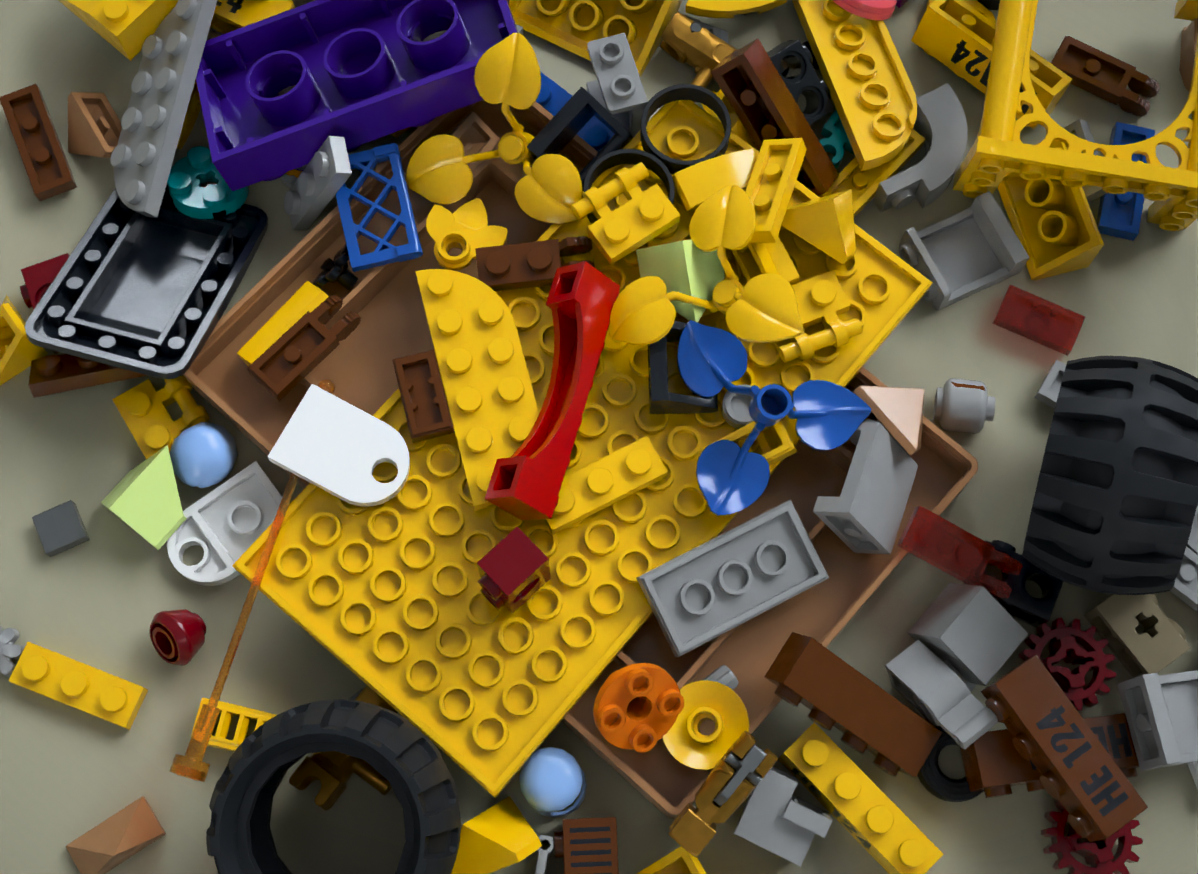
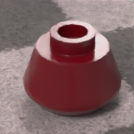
M186 609L161 611L153 617L149 633L155 650L163 660L170 664L184 666L192 660L203 646L206 625L198 614Z

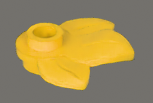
M480 198L463 204L453 214L443 206L435 204L426 219L427 232L435 242L434 254L437 262L443 268L453 271L466 268L476 259L475 248L504 245L508 235V230L505 227L488 226L487 212ZM452 248H460L462 250V253L458 256L448 255V251Z

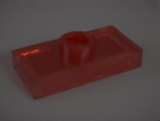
M1010 285L1004 295L993 324L1068 356L1075 344L1085 316Z

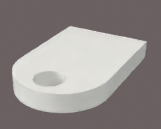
M311 384L268 455L270 462L349 504L361 507L380 505L395 497L405 485L410 471L409 451L403 437L396 429L314 384ZM389 462L396 466L398 474L392 482L380 483L373 477L374 468L380 463Z
M257 461L183 511L187 519L167 540V551L173 566L189 581L204 586H216L227 583L239 576L240 573L232 565L287 508L288 504ZM193 545L202 546L204 549L203 559L196 565H185L183 563L185 550Z

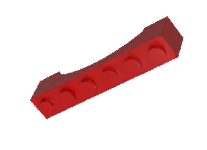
M586 261L560 267L556 270L546 302V306L552 310L554 325L553 367L546 398L532 430L522 445L511 457L497 459L486 492L485 500L521 521L552 519L554 509L558 504V495L563 478L570 463V455L577 431L582 423V414L588 394L593 386V377L599 357L604 348V340L610 324L611 310L621 287Z

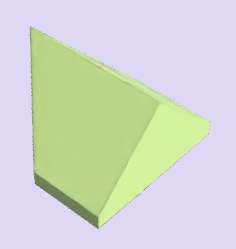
M692 239L636 250L640 278L646 276L660 277L665 282L667 293L676 291L711 301L714 287L725 278L724 269L717 256V250L704 252L693 243ZM671 301L676 312L689 321L692 320L698 323L706 308L685 302Z
M168 445L130 470L101 502L102 505L157 550L165 544L187 519L183 514Z

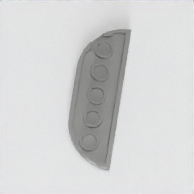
M178 0L176 6L164 18L155 33L148 36L142 45L141 52L143 57L138 73L133 78L131 84V98L128 108L121 119V133L118 144L111 154L110 162L114 166L115 187L122 202L128 208L148 217L157 218L217 0Z

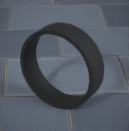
M693 84L673 85L656 93L645 106L641 119V144L645 152L657 157L664 163L669 172L674 174L697 163L724 155L729 143L731 119L723 101L710 90ZM672 101H696L706 105L716 113L722 122L725 136L719 147L706 157L691 161L676 160L661 153L651 143L646 131V125L651 115L658 108Z
M620 149L602 156L592 165L584 181L585 192L591 188L595 179L605 170L617 165H636L642 162L647 169L654 172L663 181L672 204L674 202L675 188L673 178L664 163L652 154L637 149ZM592 212L587 215L591 224L597 221Z

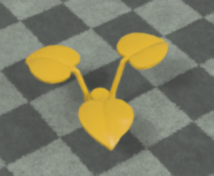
M512 33L481 56L476 65L474 79L480 96L490 104L502 103V113L510 123L513 131L504 134L500 138L497 150L464 156L463 144L456 136L443 134L430 137L413 153L407 168L406 182L411 190L431 202L437 204L456 203L467 195L473 183V174L467 164L501 157L509 164H523V171L527 175L517 182L514 193L518 205L527 215L538 221L557 224L580 220L575 216L571 208L572 204L583 198L582 181L577 168L568 158L559 154H545L534 161L527 146L535 137L530 133L523 132V125L517 122L510 111V106L521 110L530 108L537 100L541 89L540 67L532 46L521 33Z
M732 185L719 190L700 204L690 221L689 232L693 243L704 252L717 250V256L727 275V280L719 282L714 287L712 300L707 301L676 291L667 293L665 282L657 276L639 278L622 290L611 310L609 335L614 342L648 345L664 338L675 322L676 310L671 301L675 300L706 308L712 313L722 312L726 316V323L730 331L745 341L760 343L778 342L804 334L795 291L783 276L774 273L761 274L750 279L744 287L739 282V277L734 273L728 261L726 249L740 250L746 247L753 237L756 226L754 206L750 197L742 188Z

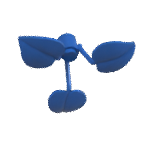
M692 320L685 325L677 349V364L680 376L689 390L703 398H711L716 396L725 387L730 393L752 397L749 403V414L756 424L742 447L740 448L735 442L730 440H719L708 445L702 451L697 461V482L710 511L715 515H730L744 510L754 503L766 489L770 475L769 463L762 455L748 452L765 427L777 424L787 415L790 419H797L795 431L804 444L812 449L828 451L845 443L871 413V408L856 394L840 385L824 380L804 382L794 390L792 398L784 387L777 384L767 385L761 390L757 385L752 387L733 385L731 382L739 380L747 369V352L741 341L723 329L702 325Z

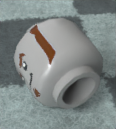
M951 378L945 382L944 387H937L933 418L934 420H940L941 428L945 431L976 434L982 430L985 421H993L996 399L995 397L988 396L986 384L982 381Z

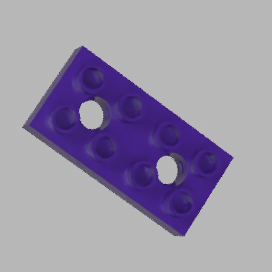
M315 0L207 40L196 76V82L212 163L233 192L260 181L278 179L290 170L309 164L328 136L344 137L347 153L357 149L361 144L408 127L423 126L438 116L484 100L475 86L474 79L479 59L492 46L504 40L512 33H518L508 1ZM446 31L444 34L433 40L423 41L425 38L436 32ZM296 85L289 92L281 96L279 95V92L283 89Z

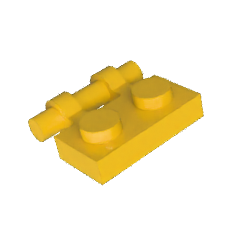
M642 162L630 169L626 167L614 173V179L598 189L594 186L582 194V199L571 205L572 211L578 219H582L591 212L597 218L596 222L587 227V233L610 265H613L680 222V213L657 183L645 191H642L638 186L639 182L649 177V172ZM623 193L628 201L611 211L606 203Z
M834 270L791 285L797 297L803 328L805 329L822 322L825 330L809 336L804 333L803 335L789 339L791 343L779 347L778 351L784 363L797 358L803 361L813 357L815 351L827 346L834 345V347H839L849 343V338L863 332L858 318H853L846 322H842L838 318V315L848 312L851 305Z
M184 376L164 379L166 385L159 391H156L151 381L147 379L112 399L146 459L166 445H168L170 452L174 439L182 431L199 422H207L209 420V415L202 405L198 406L190 393L192 386ZM176 401L183 415L174 421L166 407Z

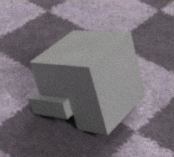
M949 583L907 632L915 641H921L952 669L966 684L970 692L977 684L986 686L1028 635L1021 625L983 586Z
M773 766L750 794L735 826L734 834L801 866L815 834L825 838L831 826L832 818L829 812L793 795L798 784L796 782L797 777Z

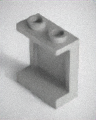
M621 33L590 41L587 44V50L597 80L586 82L587 92L634 137L641 130L642 114L648 100L626 34Z
M990 191L977 196L972 206L964 211L917 232L914 227L905 230L899 243L901 259L933 282L923 297L927 301L931 300L937 311L1019 274L1030 258Z
M865 419L849 438L856 446L840 497L818 496L813 512L854 553L891 554L918 465L891 436L883 424L875 420Z
M1198 670L1159 676L1158 673L1144 674L1117 684L1141 771L1198 762Z

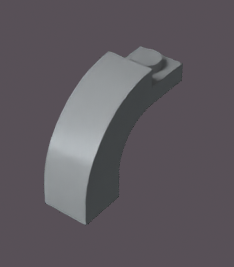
M948 83L916 98L917 117L914 129L926 139L923 144L925 158L918 164L879 183L873 201L880 212L893 206L895 209L903 208L915 198L923 209L939 198L950 185L966 150L968 127L963 107Z

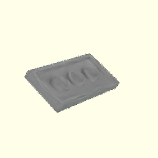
M791 500L785 501L636 577L675 657L682 656L829 578Z

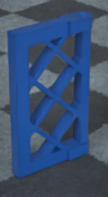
M390 143L373 147L370 150L348 154L351 169L356 168L362 173L351 189L347 188L344 183L336 193V199L352 271L357 272L421 257L423 251L417 232L398 144ZM390 160L393 172L390 180L373 171L377 163ZM368 176L386 185L375 202L357 193ZM392 189L397 191L401 213L398 216L381 207ZM352 199L370 207L359 225L355 224L350 207ZM376 212L394 221L383 239L365 230ZM400 225H402L406 229L409 244L394 246L389 241ZM360 235L378 244L374 252L361 255L358 243Z

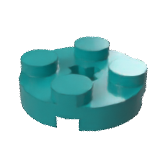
M203 146L191 148L187 152V156L180 159L171 168L167 181L169 194L173 198L175 207L181 213L198 219L214 218L213 213L226 210V215L235 212L244 204L249 194V186L231 191L212 163L210 150ZM205 182H215V183H216V184H209V185H207L205 188L202 187V185H201V184H203V183H205Z

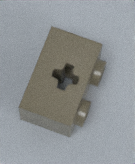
M1112 594L1084 615L1088 622L1096 627V632L1102 639L1107 638L1109 641L1107 646L1133 678L1144 674L1159 673L1191 649L1190 645L1185 641L1186 635L1180 625L1174 620L1168 619L1157 606L1158 600L1155 594ZM1139 623L1142 624L1145 629L1144 631H1142L1141 635H1139L1135 630Z

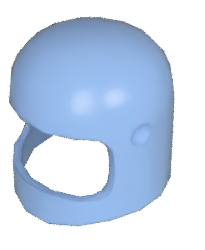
M555 747L539 749L521 767L519 775L521 792L529 805L541 815L553 818L567 816L577 810L583 802L587 789L585 774L575 757L564 749ZM579 793H580V796H579V798L576 800V802L574 803V805H572L571 807H569V808L566 809L565 811L554 812V811L563 810L564 808H566L567 806H569L570 804H572V803L575 801V799L577 798V796L579 795Z

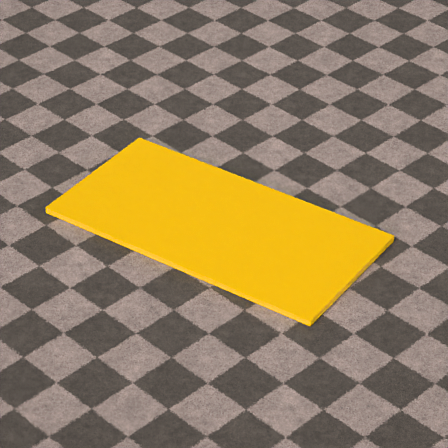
M676 100L663 105L646 125L647 135L657 150L670 158L683 161L706 157L719 147L725 136L722 123L691 100ZM641 130L623 149L644 151L641 144ZM730 131L729 143L725 154L753 148L758 157V150ZM622 164L605 170L595 179L591 188L594 186L598 189L614 179V173L624 167L630 169L635 165ZM647 169L649 177L638 183L640 189L645 191L657 183L669 199L663 181L654 172ZM796 180L788 207L820 197ZM675 185L673 205L681 215L680 222L638 249L691 239L689 232L690 221L695 211H686ZM622 193L606 204L613 211L626 203L628 199ZM587 216L569 223H553L537 241L558 239L559 242L567 237L579 236L590 238L587 233V227L591 223ZM854 224L856 252L844 264H841L781 225L778 236L800 276L799 282L834 270L851 305L849 311L838 315V318L842 322L858 318L863 332L849 338V343L839 347L830 345L815 351L814 356L803 361L797 358L786 363L782 361L778 348L791 343L789 339L760 343L738 338L747 352V369L739 380L731 383L733 385H757L760 390L767 385L777 384L784 387L790 393L791 398L792 393L798 386L810 380H824L845 388L930 289L933 282L856 224ZM592 240V251L581 255L560 257L561 266L570 261L587 260L594 262L595 268L621 286L618 296L627 285L640 278L636 250L610 265ZM726 249L728 261L734 273L739 277V282L745 287L747 280L732 250ZM724 271V274H725L724 280H727V275H726V273H725V271ZM552 285L495 291L505 302L514 318L540 414L550 383L554 357L552 310L546 306ZM706 309L698 321L702 325L723 329L734 335L728 328L726 316L720 311L712 313ZM676 312L675 321L689 322V320ZM822 322L805 328L804 333L809 336L825 330ZM609 327L604 340V348L600 354L593 377V386L589 391L582 414V423L577 431L570 455V463L564 477L648 435L668 471L666 478L553 535L544 519L521 521L495 505L474 511L456 434L451 433L413 443L398 388L373 416L396 429L407 445L410 457V471L401 491L383 504L361 507L349 504L309 483L232 565L235 570L394 710L427 736L436 747L494 798L498 796L653 614L636 577L719 536L739 513L730 515H715L712 513L699 488L696 477V465L700 456L698 450L738 430L730 426L722 415V402L727 392L725 387L718 393V411L715 413L650 414L648 345L614 342L609 335ZM667 342L668 392L701 398V396L694 394L688 389L680 376L677 364L679 342ZM786 415L781 421L794 446H796L800 441L795 431L797 419H790ZM771 429L763 432L771 449L777 448L779 445ZM755 440L751 445L753 452L763 455L764 453L757 440ZM783 460L769 466L770 475ZM389 462L380 463L373 470L374 479L380 483L392 482L398 474L396 466ZM518 526L549 559L551 579L511 614L504 605L497 610L480 591L482 587L477 580L481 577L477 562Z

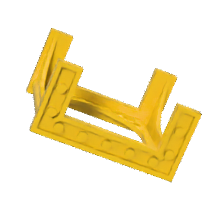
M1000 0L983 115L976 141L955 174L953 190L963 191V195L970 198H976L988 191L993 194L1006 174L1014 172L1020 173V177L1026 180L1039 181L1050 178L1061 180V183L1068 187H1084L1086 185L1102 187L1104 192L1110 194L1141 193L1144 194V198L1155 201L1148 208L1147 222L1159 224L1161 229L1167 231H1180L1192 224L1198 218V36L1190 92L1182 111L1173 123L1155 136L1137 143L1126 145L1098 144L1079 138L1062 128L1045 111L1035 94L1030 76L1029 62L1038 0ZM1178 0L1174 18L1193 21L1195 18L1198 19V0ZM1020 103L1029 106L1031 113L1016 120V114L1020 115L1022 113ZM1030 124H1040L1046 130L1044 140L1036 145L1022 143L1020 139V132ZM1187 130V136L1183 141L1175 137L1176 131ZM1052 141H1061L1066 145L1067 149L1062 150L1061 147L1050 148L1049 146ZM1157 145H1167L1175 151L1179 159L1178 168L1165 167L1159 162L1155 152ZM1094 151H1100L1104 156L1094 155ZM1133 154L1144 155L1147 163L1140 160L1137 162L1132 161L1131 157Z

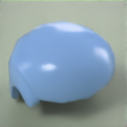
M199 422L182 431L174 439L169 452L174 474L183 484L198 488L210 487L221 482L233 469L238 455L234 437L223 426L210 422Z

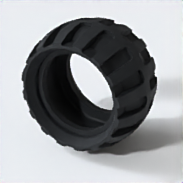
M1095 356L1067 361L1037 482L1022 556L1046 573L1064 582L1091 591L1116 595H1146L1170 591L1175 584V579L1182 564L1198 506V378L1173 366L1140 357Z
M346 699L315 701L291 708L265 722L241 743L230 757L222 776L215 785L209 804L212 813L210 827L206 831V844L208 855L214 856L218 874H292L277 854L270 829L273 796L290 767L307 753L337 751L365 760L389 781L403 808L406 840L395 874H451L459 849L461 833L459 797L453 776H451L441 757V753L433 742L407 719L391 710L363 701Z

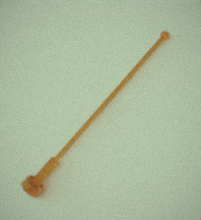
M324 379L318 384L319 388L331 394L335 390L334 383L331 380ZM293 473L290 474L209 703L202 706L185 756L175 754L169 770L171 773L205 782L210 764L202 762L221 710L216 707L299 478Z

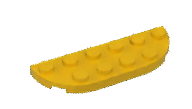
M792 0L824 81L830 90L831 98L861 171L869 170L888 162L903 149L910 138L917 117V99L884 21L871 20L854 15L841 8L833 0Z
M446 269L415 271L474 511L493 505L485 500V496L497 459L508 458L515 453L529 435L539 416L534 391L514 318L502 298L482 281L458 271Z

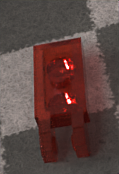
M922 506L915 507L897 544L900 548L968 585L983 586L991 594L1004 599L1009 598L1012 589L1003 581L983 574L987 563L1000 568L1005 573L1019 575L1023 567L1019 561L1011 556L994 550L995 547Z

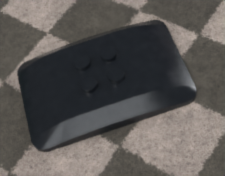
M167 184L158 217H148L128 208L120 199L115 188L27 319L24 326L27 339L39 347L160 379H173L183 375L207 342L251 264L267 231V214L256 206L243 204L235 212L226 215V210L213 213L214 218L212 219L193 218L181 213L175 207Z

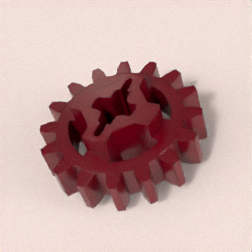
M1061 617L1052 622L1051 628L1046 623L1037 627L1038 636L1030 634L1026 637L1024 642L1031 649L1021 651L1018 657L1025 661L1037 655L1040 659L1044 646L1051 640L1049 656L1040 661L1076 710L1080 711L1082 710L1083 703L1090 708L1098 704L1096 695L1104 696L1110 692L1109 687L1103 681H1110L1116 677L1115 672L1106 669V664L1114 661L1116 658L1115 655L1104 654L1102 650L1109 643L1107 638L1099 641L1093 638L1096 627L1092 625L1085 631L1080 630V619L1076 618L1066 627ZM1076 642H1078L1080 645H1082L1086 650H1084L1082 647H1080L1079 645H1077ZM1062 659L1065 663H1072V665L1081 664L1072 671L1067 667L1053 666ZM1088 671H1093L1089 685L1083 690V686L1086 685L1085 675Z
M1059 799L1054 801L1059 812H1045L1044 817L1052 823V827L1041 830V835L1051 838L1052 844L1045 847L1043 851L1044 854L1055 853L1058 859L1052 866L1055 870L1067 867L1069 869L1068 874H1130L1124 863L1138 862L1139 857L1131 851V848L1134 845L1143 844V839L1132 836L1131 829L1140 825L1138 820H1131L1107 839L1091 843H1077V839L1083 837L1072 826H1070L1067 835L1064 836V828L1069 813ZM1118 838L1117 851L1113 856L1112 848ZM1070 852H1075L1084 857L1086 864L1091 865V867L1077 861Z

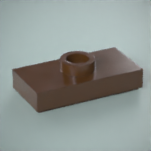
M434 349L393 359L412 442L415 443L455 433Z

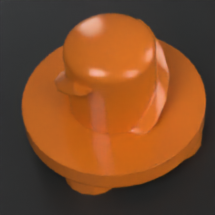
M650 663L632 664L613 672L607 677L595 699L593 709L594 721L599 732L612 745L622 749H634L640 753L647 752L654 748L657 741L672 728L678 714L684 708V698L680 694L675 680L663 668Z

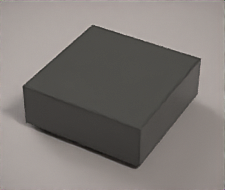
M72 500L32 517L44 551L49 557L90 540L77 506Z

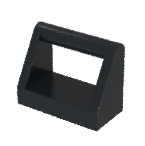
M580 87L529 143L527 149L535 160L545 154H559L585 124L595 116L615 134L580 171L579 174L584 191V181L592 165L602 156L623 149L633 136L583 87Z
M675 321L671 330L664 338L648 344L650 414L715 413L718 411V394L711 398H699L668 392L667 342H679L682 331L687 323Z

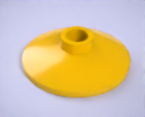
M709 680L695 681L680 689V694L684 698V708L678 714L672 728L662 739L670 754L681 764L696 770H713L744 731L749 733V715L741 698L728 686ZM706 720H711L715 723V730L710 735H702L700 732V726Z

